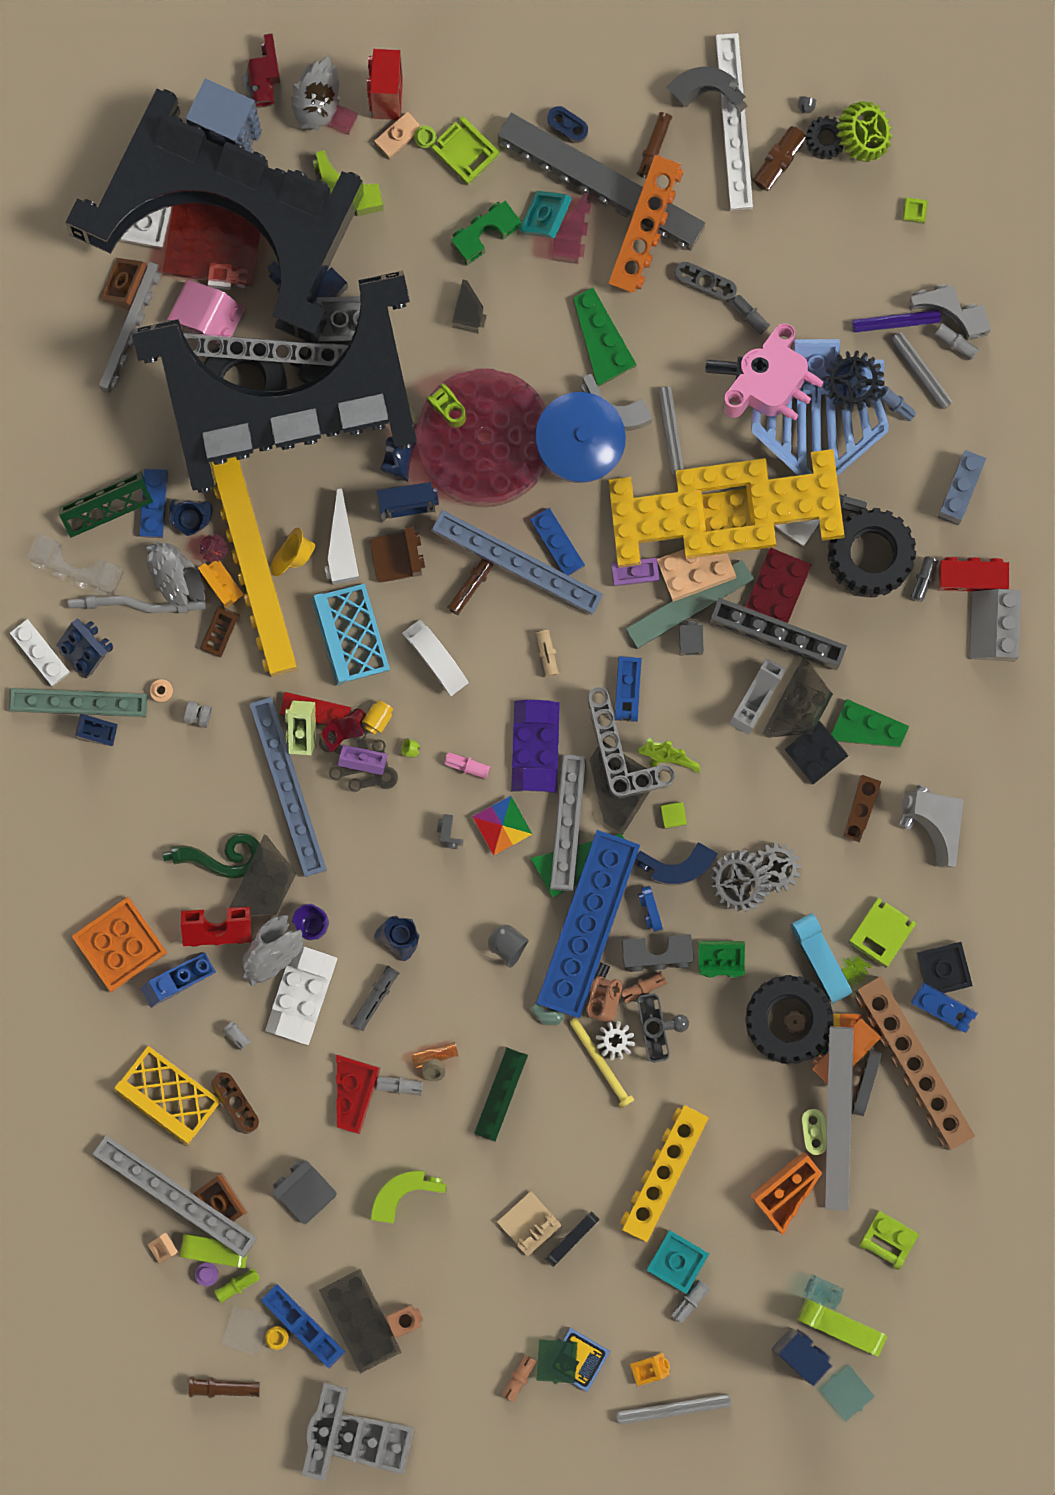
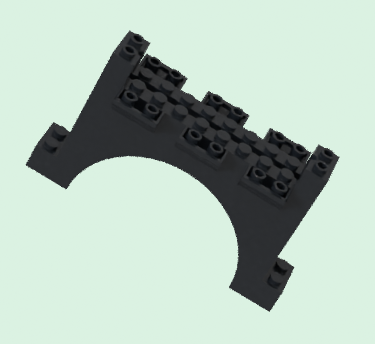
M156 89L99 206L96 207L97 205L88 199L82 201L77 198L65 222L70 236L111 254L116 244L132 226L146 216L161 209L182 204H205L231 211L251 223L265 237L278 260L281 269V286L278 302L273 313V317L278 318L275 328L306 342L317 343L327 324L326 309H323L324 306L313 301L364 195L363 180L356 173L342 171L330 194V188L325 182L319 179L311 180L307 178L305 173L299 170L293 172L288 169L286 173L279 168H275V170L269 168L268 160L259 152L254 151L251 153L246 151L245 147L236 142L232 144L225 142L223 144L216 140L213 142L207 140L203 128L196 124H191L190 126L183 123V120L179 118L181 112L176 95L166 89L163 91Z
M403 270L358 280L360 289L359 318L353 337L346 350L322 375L290 389L277 391L254 390L241 387L218 376L194 353L182 331L179 319L134 328L132 337L138 361L144 360V364L158 361L157 358L161 356L192 491L198 490V493L212 490L211 487L215 486L216 476L212 462H214V465L226 463L228 458L246 459L250 457L254 449L258 448L262 452L273 449L272 445H275L276 448L281 447L282 450L294 448L297 443L304 442V445L315 444L318 442L317 439H320L323 434H326L327 437L339 435L340 431L343 430L344 433L349 432V435H357L363 433L362 429L372 428L373 431L383 429L385 424H390L395 447L399 446L400 449L412 447L413 443L417 442L388 307L392 306L393 310L406 307V303L410 302Z

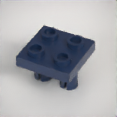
M77 618L71 622L56 646L75 666V669L85 678H88L96 670L105 655L113 650V645L111 642L105 645L109 642L107 638L98 642L94 637L98 633L97 626L90 628L94 625L92 621L83 625Z

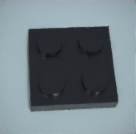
M818 721L784 749L813 785L849 756L821 721Z
M962 942L916 953L925 984L942 993L973 986Z

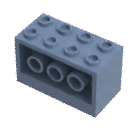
M206 78L204 79L186 116L188 125L196 124L203 128L206 139L211 142L214 140L223 144L225 142L231 144L236 142L251 153L253 141H258L262 132L255 100Z

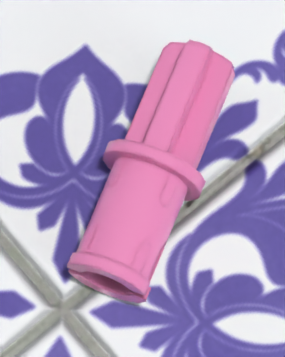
M448 752L444 761L445 765L464 771L465 775L469 773L485 780L490 769L489 765L471 760L472 757L468 759Z

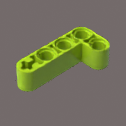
M805 1298L797 1316V1320L877 1357L880 1356L888 1338L887 1335L807 1298Z

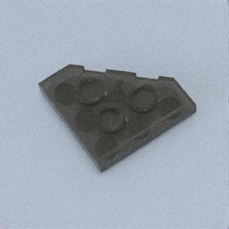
M603 741V745L606 748H613L612 746ZM598 746L589 761L603 822L623 835L650 792L625 798L613 797L608 788ZM623 754L628 773L647 769ZM616 759L608 762L611 770L615 771L621 768L620 762ZM639 776L636 778V784L641 788L646 787L648 780L646 777ZM618 781L614 783L613 788L616 792L622 793L626 790V785Z

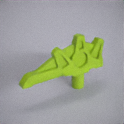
M649 738L646 740L645 745L638 749L639 754L651 757L649 764L652 767H657L660 762L675 763L700 773L701 767L699 763L690 760L685 755V750H677L671 747V741L654 743L653 739Z

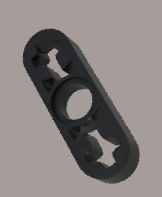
M591 1211L545 1260L554 1267L600 1219Z

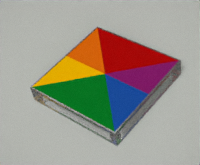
M512 795L471 816L493 857L533 836Z

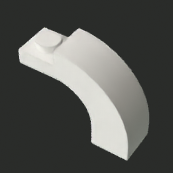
M418 620L402 632L406 640L422 657L450 696L469 683L441 642L421 620Z

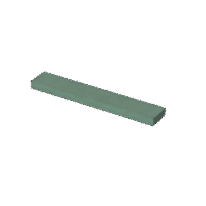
M743 560L732 565L736 579L680 600L672 601L626 628L636 648L639 649L716 603L718 598L723 599L753 581L754 578Z
M10 688L9 711L146 717L148 695Z

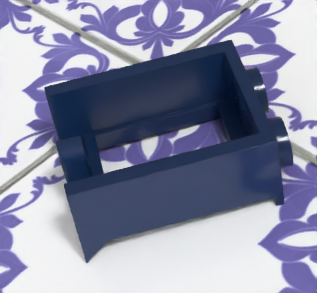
M431 482L377 490L382 523L388 516L391 519L429 513L431 509L435 512V506L439 505L437 488H432Z

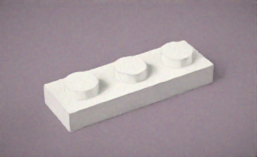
M28 619L10 632L52 687L70 674L69 670Z

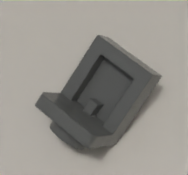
M444 814L443 819H438L437 832L441 833L440 843H444L445 848L458 849V846H463V840L450 838L453 815Z

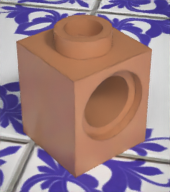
M413 1305L386 1316L395 1338L420 1328V1322L423 1321L419 1308L414 1309ZM408 1314L412 1317V1324L409 1327H403L399 1323L401 1315Z

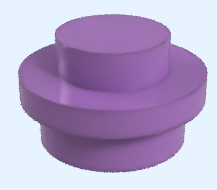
M211 1263L201 1264L195 1272V1278L202 1286L213 1285L219 1276L218 1269Z

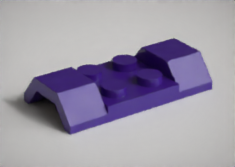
M549 700L514 701L511 792L536 791L557 793L560 702Z

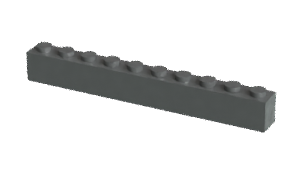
M512 112L510 113L498 133V142H500L499 145L508 151L514 150L518 152L519 156L527 162L534 161L539 164L538 167L544 172L550 173L551 171L555 173L562 182L578 186L577 189L585 195L592 194L597 197L596 200L605 206L609 204L616 208V212L620 215L633 217L643 189L642 186ZM652 197L650 207L657 210L661 206V201L658 197ZM668 203L665 212L669 214L665 225H660L658 234H661L660 237L663 239L669 238L673 240L674 245L682 250L687 248L691 251L705 228V222L674 204ZM645 218L642 221L643 228L648 226L652 229V220Z

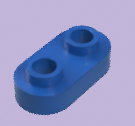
M651 887L641 888L642 893H639L638 897L641 907L646 906L648 915L644 916L648 929L652 928L654 932L663 930Z

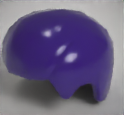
M305 904L296 909L292 923L295 925L296 931H302L304 939L311 941L318 940L327 932L329 920L323 909L313 904Z

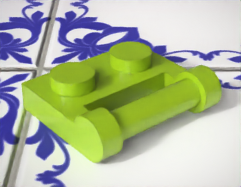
M879 1210L862 1238L859 1247L863 1250H870L892 1263V1267L899 1270L919 1234ZM873 1235L901 1250L899 1255L896 1256L871 1241Z

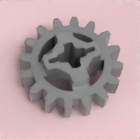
M776 842L773 844L772 849L767 844L765 845V852L761 850L757 852L760 858L764 859L767 857L768 868L765 870V873L771 874V877L776 878L779 882L774 883L767 879L768 882L772 883L771 887L767 888L768 891L772 887H775L776 893L780 892V887L787 891L789 889L788 883L795 885L796 882L793 878H799L801 875L796 872V869L802 868V865L796 864L800 857H793L794 849L792 848L787 851L786 844L778 848ZM776 853L784 854L787 858H779ZM773 862L777 865L786 863L780 869V873L777 871L767 872L774 866ZM792 865L791 874L787 879V876L785 874L787 867Z

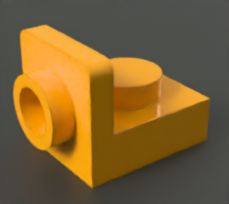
M663 1353L630 1364L637 1386L658 1381L670 1375L669 1362Z

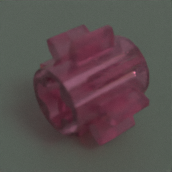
M215 533L214 536L208 535L202 539L200 554L204 555L203 559L212 563L214 560L219 562V560L225 558L228 547L227 543L223 541L224 537Z

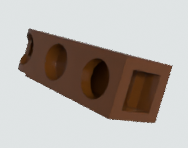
M860 775L845 826L844 838L860 842L882 781Z

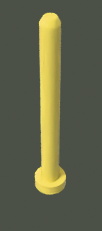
M576 1018L570 1021L571 1027L621 1101L619 1106L621 1109L635 1099L632 1095H627L579 1020Z

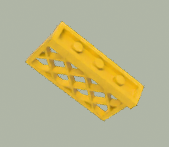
M149 1046L114 1088L115 1093L187 1147L221 1103L215 1095ZM148 1054L157 1059L158 1068L144 1069L143 1060ZM160 1062L163 1063L165 1067H161ZM141 1064L142 1070H136ZM171 1069L175 1072V1082H162V1070ZM158 1071L160 1084L146 1085L145 1073ZM142 1073L144 1086L134 1087L127 1082L132 1074ZM178 1075L184 1080L179 1081ZM179 1084H191L194 1087V1095L181 1097ZM177 1085L178 1097L165 1099L163 1087ZM161 1087L162 1100L152 1101L148 1098L147 1089ZM144 1089L145 1095H144L142 1092H140L139 1090ZM197 1090H199L203 1094L197 1095ZM208 1097L215 1102L209 1110L199 1111L198 1098ZM195 1099L197 1111L183 1113L182 1100ZM179 1101L180 1114H169L166 1111L165 1103ZM163 1103V1108H161L157 1104ZM200 1114H205V1116L202 1119H200ZM197 1115L198 1125L193 1131L185 1126L184 1116ZM176 1117H181L182 1123Z

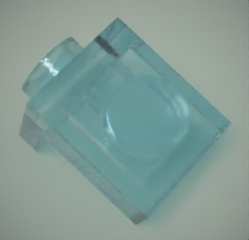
M812 1274L802 1295L835 1310L842 1300L844 1289Z

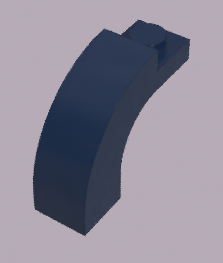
M273 261L268 266L269 278L278 286L281 284V269ZM331 267L326 272L313 301L317 302V298L339 297L348 289V283Z
M698 842L691 855L684 862L676 865L661 863L641 850L635 860L638 862L637 866L647 872L650 869L654 871L650 880L659 884L674 886L686 884L699 878L708 870L718 853Z

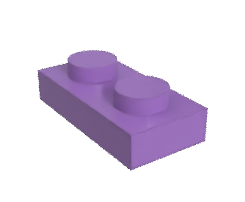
M657 558L641 559V565L623 568L618 567V562L611 563L614 586L659 581Z
M343 745L338 766L383 775L388 754Z

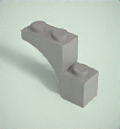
M942 284L936 286L933 291L926 292V290H920L913 293V296L910 297L909 306L911 310H939L960 327L967 341L987 336L991 331L984 305L970 304L963 307L964 310H961L954 285Z

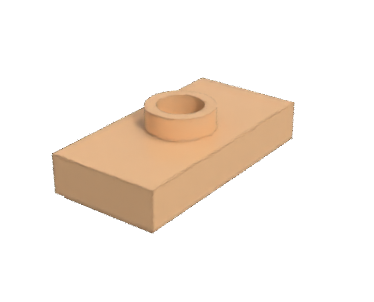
M406 112L374 142L390 159L414 138L416 129L421 125L409 112Z

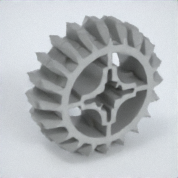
M734 850L732 854L730 852L724 854V858H720L717 861L719 865L713 867L716 873L712 874L710 878L716 880V883H713L711 887H717L718 891L714 895H721L720 903L727 902V908L731 909L734 907L735 911L743 909L746 912L764 903V896L769 895L770 892L766 888L772 885V883L767 881L771 874L765 873L768 866L761 865L763 858L755 860L756 853L752 852L748 855L747 850H742L741 852ZM733 866V869L731 870L732 876L730 879H728V871L730 867ZM737 879H740V880H741V879H742V880H748V881H746V882H740V881H736V882H735V880H737ZM755 882L754 892L750 896L751 884Z

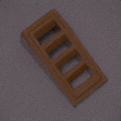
M218 606L200 649L222 657L240 614ZM220 615L232 619L231 623L219 618ZM218 623L227 627L228 630L225 631L215 626ZM215 632L225 637L222 640L213 636L212 633ZM209 640L220 644V649L208 644Z

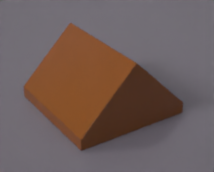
M116 258L100 299L130 310L148 267L147 264L143 261Z
M219 1174L193 1193V1195L233 1222L248 1213L224 1174Z

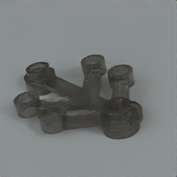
M362 728L364 736L361 739L355 737L354 740L357 742L358 748L368 750L365 741L366 732ZM328 733V738L332 740L333 744L335 736ZM320 738V748L324 752L330 753ZM381 739L375 740L372 743L373 751L385 753V742ZM379 742L383 744V749L380 751L375 749V744ZM339 745L334 752L340 755L343 746ZM386 762L383 775L372 774L374 775L373 777L363 780L353 778L349 781L348 787L350 791L355 793L363 788L375 785L382 789H391L397 784V772L393 768L388 767ZM334 766L329 770V777L334 781H338L342 777L365 771ZM339 770V777H332V771ZM389 774L391 779L385 782L382 780V776ZM357 781L360 784L359 788L352 789L351 783Z

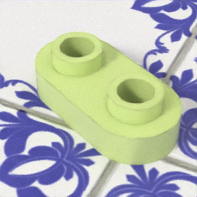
M809 1109L804 1112L801 1118L804 1145L810 1154L820 1155L827 1150L825 1117L821 1111ZM811 1116H815L817 1119L815 1125L809 1123ZM814 1139H818L820 1141V1146L818 1148H814L812 1146V1141Z

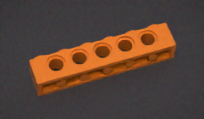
M660 155L654 156L608 284L635 293L637 289L641 290L645 281V277L642 274L645 268H649L653 258L650 252L653 246L657 247L661 234H658L660 225H665L669 214L665 212L668 203H673L676 191L673 190L676 182L680 183L684 170L681 169V163ZM661 175H665L669 180L666 188L659 187L657 183ZM652 197H658L661 201V206L657 210L650 207ZM645 218H649L653 222V228L650 231H646L642 227V221ZM638 239L645 243V250L643 252H637L634 248V243ZM629 261H634L638 266L637 272L634 274L627 271L626 266Z

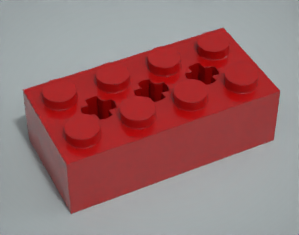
M373 49V56H368L370 78H367V98L369 111L373 112L374 119L399 120L401 118L403 84L401 51Z

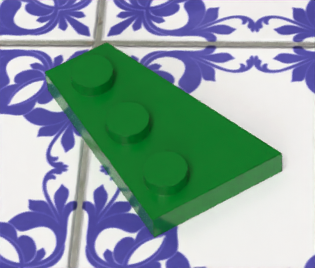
M846 699L831 734L838 742L900 748L909 726Z

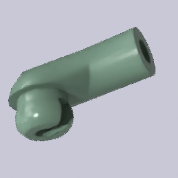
M537 1003L529 1009L543 1025H558L564 1019V1013L557 1010L545 1011Z

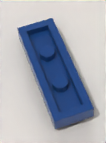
M144 469L145 484L153 502L143 506L141 509L140 537L163 538L167 470ZM144 493L142 494V500L146 498Z
M550 508L530 519L562 573L569 576L585 566Z

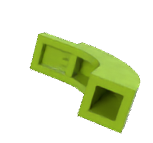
M411 1171L400 1174L386 1183L378 1193L373 1204L371 1220L394 1223L398 1202L406 1193L412 1190L445 1193L447 1184L442 1183V1178L429 1177V1180L425 1181V1171Z

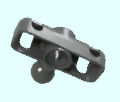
M655 993L642 995L638 998L637 1003L647 1058L652 1063L665 1061L669 1058L665 1031L674 1029L677 1032H684L689 1027V1020L685 1015L678 1014L672 1020L663 1022L659 996ZM654 1000H658L659 1009H655ZM640 1003L643 1004L644 1012H641ZM650 1022H656L660 1027L659 1032L655 1035L647 1031V1025ZM663 1045H666L667 1054L663 1055ZM648 1048H651L652 1057H649Z

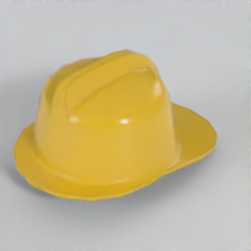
M293 529L285 543L276 553L271 563L270 571L272 575L280 576L289 567L297 568L303 566L309 560L315 544L303 537L302 529Z

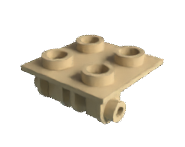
M532 1191L497 1221L527 1257L562 1226Z

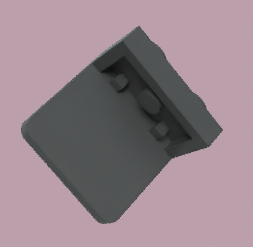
M299 1160L290 1169L293 1172L286 1179L282 1176L273 1184L275 1189L272 1193L287 1206L302 1224H307L336 1197L337 1192L308 1160L303 1163Z

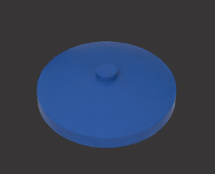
M572 392L556 398L544 409L536 424L535 446L540 460L551 473L568 482L588 483L604 477L618 464L625 448V428L619 413L608 401L592 393Z

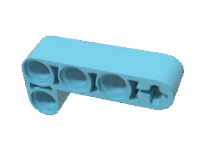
M811 913L790 924L800 947L831 1004L852 994V990L821 933L822 929L815 915Z

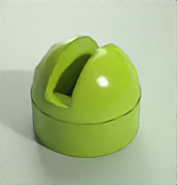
M407 738L402 745L401 753L403 756L414 758L419 755L420 752L417 750L421 746L417 741Z

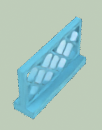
M365 583L326 594H317L312 597V605L336 686L390 670ZM361 590L363 601L360 606L348 600L352 592ZM337 597L344 601L339 611L329 606V598ZM346 603L358 609L353 619L340 613ZM360 611L369 616L370 621L367 627L354 621ZM338 617L350 623L345 633L335 627V621ZM352 624L364 631L359 641L347 635ZM366 632L375 637L376 643L373 649L361 643ZM344 638L356 644L351 655L342 650L341 643ZM358 646L370 652L365 663L353 657ZM372 654L381 658L383 667L374 669L367 665ZM350 660L363 666L358 674L349 675L347 666Z

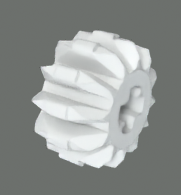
M617 1021L616 1029H613L612 1023L608 1022L607 1026L610 1031L603 1027L600 1028V1031L605 1036L597 1035L596 1039L603 1040L604 1043L598 1044L596 1047L600 1049L605 1046L606 1049L602 1052V1056H605L610 1051V1060H614L615 1053L618 1054V1058L621 1060L623 1059L622 1050L628 1055L631 1053L625 1046L635 1045L634 1042L627 1041L628 1038L634 1037V1033L625 1035V1032L629 1029L628 1025L621 1031L619 1030L621 1022ZM614 1034L620 1036L618 1039H622V1043L617 1044L616 1047H612V1043H609V1038H613Z

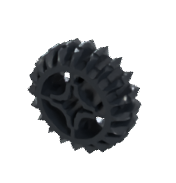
M857 350L854 352V357H851L850 352L847 351L845 353L847 358L843 359L839 354L837 356L838 363L833 360L830 362L834 368H826V373L831 376L823 377L824 382L829 383L824 386V390L830 391L827 397L828 399L834 398L833 405L836 406L841 402V410H845L847 405H849L850 412L854 411V406H857L859 411H863L862 404L865 403L870 408V399L874 402L878 401V398L874 395L875 393L882 395L883 391L878 387L885 386V382L879 379L885 375L884 372L879 371L881 369L879 363L873 365L876 361L874 357L867 360L868 354L864 352L860 358L859 351ZM852 365L849 373L838 377L845 367ZM859 365L866 367L872 373V379H867L866 376L860 375ZM856 374L859 383H856L857 385H854L852 388L849 380H852ZM836 384L849 388V398L837 391ZM871 386L864 395L857 397L860 389Z

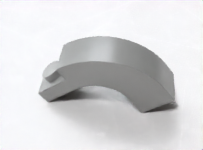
M592 374L584 376L583 384L581 385L582 391L603 398ZM644 399L627 406L611 404L619 413L625 431L640 429L651 424L653 421Z
M766 658L729 724L749 735L786 669Z

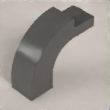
M715 67L692 68L681 73L667 86L668 90L685 107L697 96L708 91H715L725 95L741 112L748 106L743 100L746 96L737 88L739 83L729 73Z

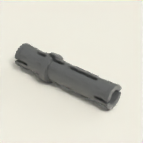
M387 965L378 982H374L373 990L351 1022L353 1026L364 1031L385 995L390 993V987L400 974L398 971Z

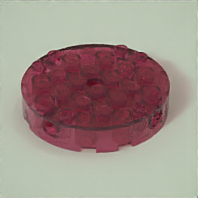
M489 368L461 372L444 381L443 383L465 408L466 421L460 427H451L432 408L428 401L425 402L417 425V447L421 464L431 482L451 499L475 507L504 505L526 494L536 485L546 470L535 446L536 424L546 408L539 394L521 378L511 373ZM439 385L430 396H432L436 391H438L441 388V386ZM456 410L452 411L449 416L452 419H458L462 413ZM482 433H488L491 435L490 441L482 442L478 436Z

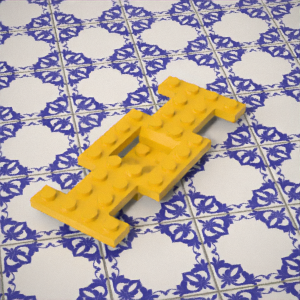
M834 450L811 452L813 474L769 480L766 458L676 470L678 492L634 498L631 477L609 480L618 567L641 565L639 543L683 538L686 559L777 547L774 525L817 519L820 522L822 541L845 538ZM740 486L747 487V489H739L702 495L703 491L718 490Z

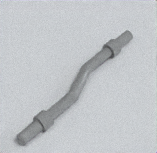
M96 595L86 596L83 599L68 600L69 608L87 607V609H97V606L123 604L148 613L179 612V614L188 613L191 610L206 609L205 600L191 602L187 600V606L180 605V607L172 606L170 603L149 604L124 595L96 597Z

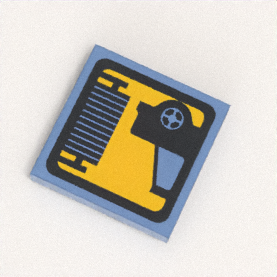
M570 1328L547 1369L588 1392L610 1350Z

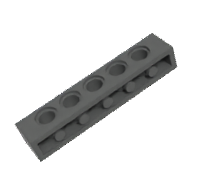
M718 598L709 622L834 670H838L847 645L722 598Z

